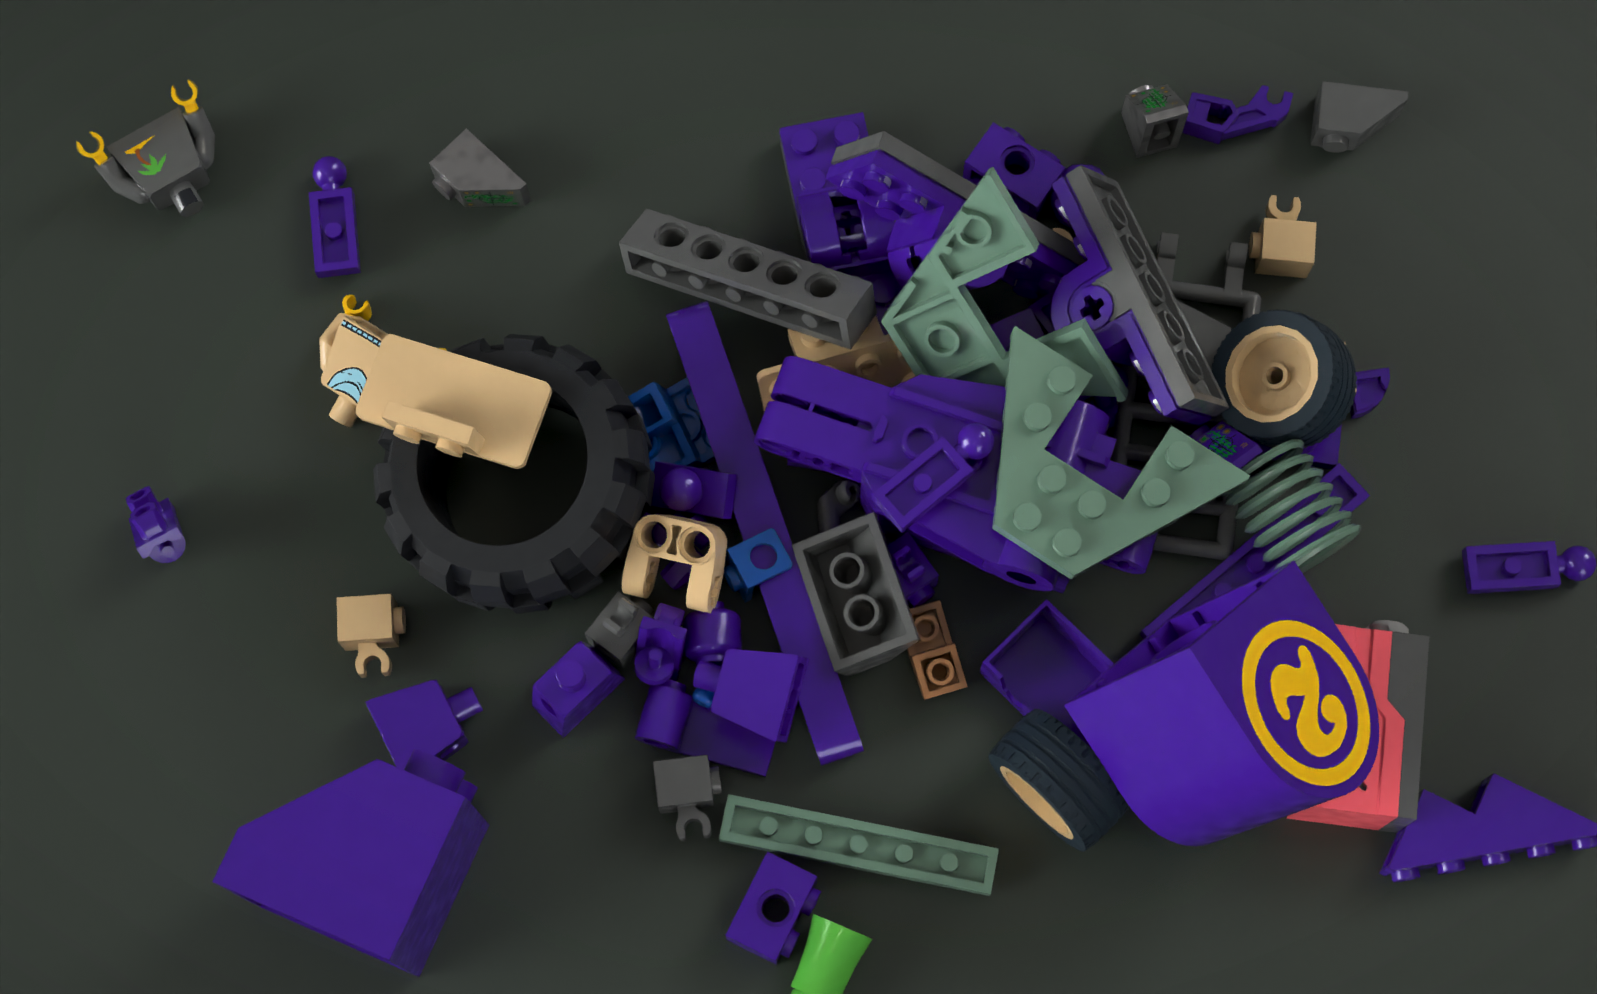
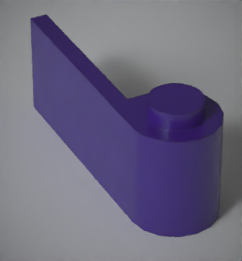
M668 680L663 684L649 686L634 736L636 740L690 757L708 755L709 762L766 778L776 741L769 740L711 712V708L698 705L693 701L691 695L685 693L687 686L682 683Z

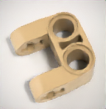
M670 514L642 517L635 525L627 552L622 577L623 593L645 599L648 598L655 584L660 558L692 565L686 594L687 608L711 613L717 604L724 574L727 550L725 533L714 524ZM658 522L665 527L667 532L666 541L661 547L657 546L652 539V529ZM700 532L704 533L710 541L709 551L704 557L699 555L694 548L695 537Z

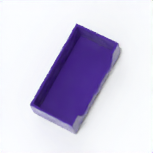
M1046 599L982 662L979 673L1023 716L1033 709L1043 710L1061 721L1090 747L1064 704L1114 663Z

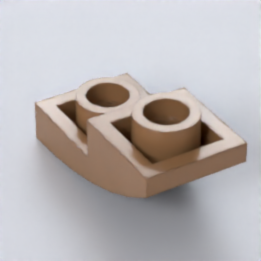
M940 600L909 608L920 640L909 647L907 652L923 699L926 700L968 687L956 645L952 642Z

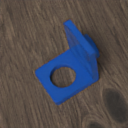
M770 528L727 549L724 577L733 592L739 591L746 603L752 600L753 588L790 570L793 563L776 531ZM759 545L770 546L777 555L775 564L768 569H759L751 562L750 553Z

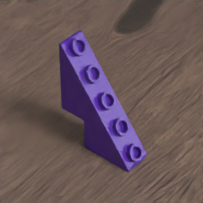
M1495 773L1482 780L1469 811L1423 789L1418 795L1417 820L1397 832L1379 874L1383 876L1391 875L1393 883L1420 878L1419 870L1436 867L1438 875L1465 870L1464 862L1481 859L1483 867L1510 862L1509 854L1524 851L1527 852L1528 859L1556 854L1554 846L1571 843L1573 851L1597 847V823Z

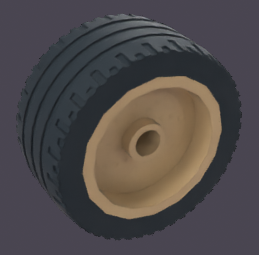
M1275 309L1259 312V314H1254L1250 318L1247 317L1243 322L1238 323L1236 327L1232 328L1231 332L1222 340L1221 346L1218 347L1217 354L1214 356L1212 373L1230 407L1220 415L1223 416V419L1232 428L1250 440L1270 448H1274L1292 439L1302 440L1305 443L1304 448H1307L1308 446L1315 445V443L1322 442L1324 438H1328L1331 433L1336 431L1337 427L1342 425V421L1346 419V415L1350 412V407L1354 403L1357 376L1355 363L1351 358L1352 355L1349 349L1330 328L1305 314Z
M1033 709L1021 718L1001 738V741L997 742L988 755L993 769L1018 800L1049 830L1079 851L1085 852L1097 843L1118 822V819L1122 818L1130 807L1095 752L1061 721L1043 710Z

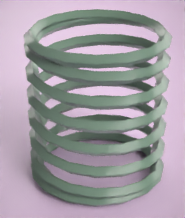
M1292 439L1270 449L1241 468V470L1250 474L1266 462L1286 452L1265 469L1250 477L1244 485L1238 486L1221 496L1227 497L1226 505H1236L1268 485L1286 469L1303 463L1290 477L1274 484L1242 505L1235 512L1234 518L1245 519L1273 502L1296 483L1313 477L1301 490L1271 506L1248 522L1244 529L1245 533H1254L1285 514L1304 498L1322 491L1308 506L1291 514L1259 535L1253 545L1259 548L1268 545L1297 526L1311 514L1332 505L1315 522L1288 536L1264 554L1263 561L1271 562L1292 550L1319 529L1340 520L1323 537L1300 549L1274 568L1276 569L1294 560L1301 572L1304 573L1352 541L1359 534L1361 525L1353 523L1349 525L1353 513L1345 510L1339 511L1343 499L1337 496L1330 497L1333 484L1328 482L1320 483L1324 471L1319 468H1311L1314 456L1301 454L1305 443L1299 439Z

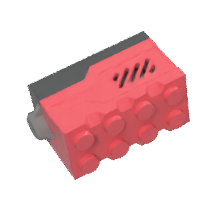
M1390 620L1374 621L1366 628L1335 624L1363 667L1372 688L1379 719L1378 751L1370 773L1354 791L1288 815L1287 819L1397 833L1417 820L1430 636L1409 634V629L1403 623Z

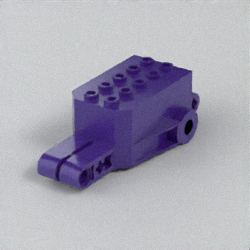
M795 356L784 358L770 395L774 401L767 403L754 438L756 445L773 454L861 483L860 504L866 515L872 512L877 514L881 529L885 534L899 538L909 532L916 544L965 560L977 568L994 574L1007 582L1031 590H1054L1064 594L1069 581L1068 577L992 529L997 493V472L1000 461L1003 409L1006 396L1004 386L920 374L891 388ZM1077 400L1045 450L1121 499H1124L1141 473V470L1110 460L1117 439L1106 436L1110 424L1109 416L1097 407ZM974 422L986 425L993 433L994 446L986 457L977 460H966L974 470L973 475L901 533L872 500V493L942 436L954 447L957 445L958 433L965 425ZM1158 532L1143 538L1125 548L1119 554L1100 562V564L1132 574L1146 573Z

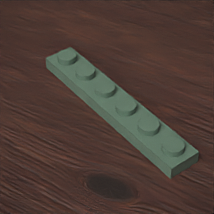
M730 794L727 797L719 835V842L986 896L991 895L999 848Z

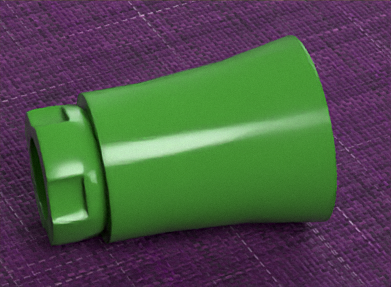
M813 914L807 942L791 983V987L795 988L791 994H843L859 960L873 939Z

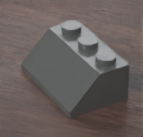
M875 512L792 544L834 672L850 677L891 661L920 640Z

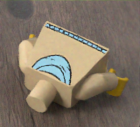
M352 294L346 295L343 298L342 305L345 313H339L319 339L320 368L323 371L321 383L339 395L329 416L347 427H352L358 417L355 412L381 341L388 335L368 322L372 315L368 300L364 302L360 309L353 310L357 301L355 295Z

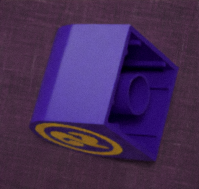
M1294 560L1168 619L1064 704L1119 792L1138 818L1163 838L1186 846L1208 845L1354 791L1367 778L1378 751L1379 719L1369 680L1357 657Z

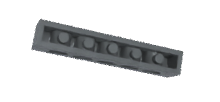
M646 208L619 241L625 270L628 274L850 350L877 314L872 282L858 276H851L827 268L819 263H811L790 256L782 251H775L750 243L742 238H735L714 231L706 226H699L677 219L669 214H662Z

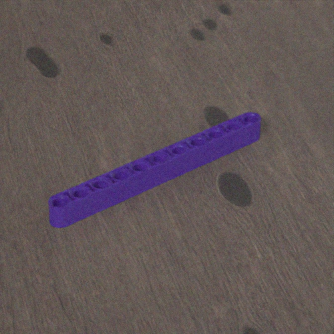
M706 300L668 313L666 317L719 471L737 474L733 512L743 541L772 528L776 531L793 563L790 570L759 584L782 653L809 658L798 700L820 764L823 766L863 752L861 739L838 673L834 672L792 548V541L758 445L754 442L755 435L708 301ZM759 545L751 551L750 559L755 567L768 569L775 564L777 555L770 546Z

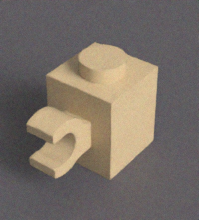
M1271 195L1265 210L1267 218L1263 219L1258 232H1252L1250 236L1249 258L1256 259L1255 274L1307 278L1315 262L1316 222L1297 221L1301 210L1299 197L1293 198L1289 212H1281L1276 206L1277 195Z
M391 594L337 597L338 643L345 651L358 650V656L355 661L358 675L361 678H366L367 664L373 659H378L381 661L382 674L390 676L392 662L381 648L399 647V634L406 632L404 607H398V603Z

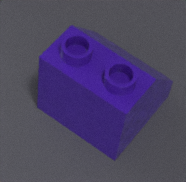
M414 749L404 770L376 759L239 827L212 882L254 905L420 977L489 824L471 804L478 787L463 779L466 772L438 757Z

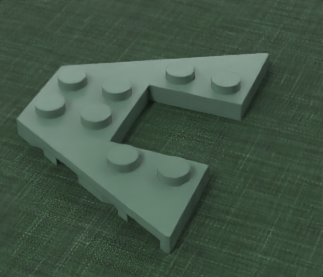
M994 167L989 168L881 320V323L915 376L923 374L1006 386L1010 351H1005L964 284L1036 252L1039 242ZM1085 318L1037 338L1044 345L1093 375L1081 396L1117 397V402H1123L1127 399L1129 392Z
M1015 326L1010 335L1005 407L1003 409L1000 440V461L997 472V493L992 529L1072 580L1090 570L1096 564L1110 559L1143 538L1159 532L1192 511H1197L1206 506L1210 501L1238 486L1244 485L1249 479V474L1171 425L1124 499L1102 487L1045 450L1093 375Z

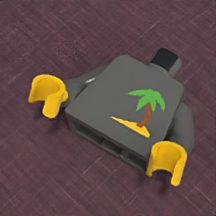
M189 79L187 81L193 91L191 98L181 99L177 95L175 86L173 85L171 88V97L174 102L183 105L185 108L183 113L178 106L110 144L107 148L111 154L106 155L103 151L104 141L98 133L89 132L98 142V147L93 153L86 152L78 141L76 142L78 152L85 157L95 160V169L114 192L139 204L151 202L157 210H163L175 204L183 217H189L198 213L204 206V202L197 190L208 185L211 181L207 169L214 163L216 138L203 106H198L195 101L198 95V88Z

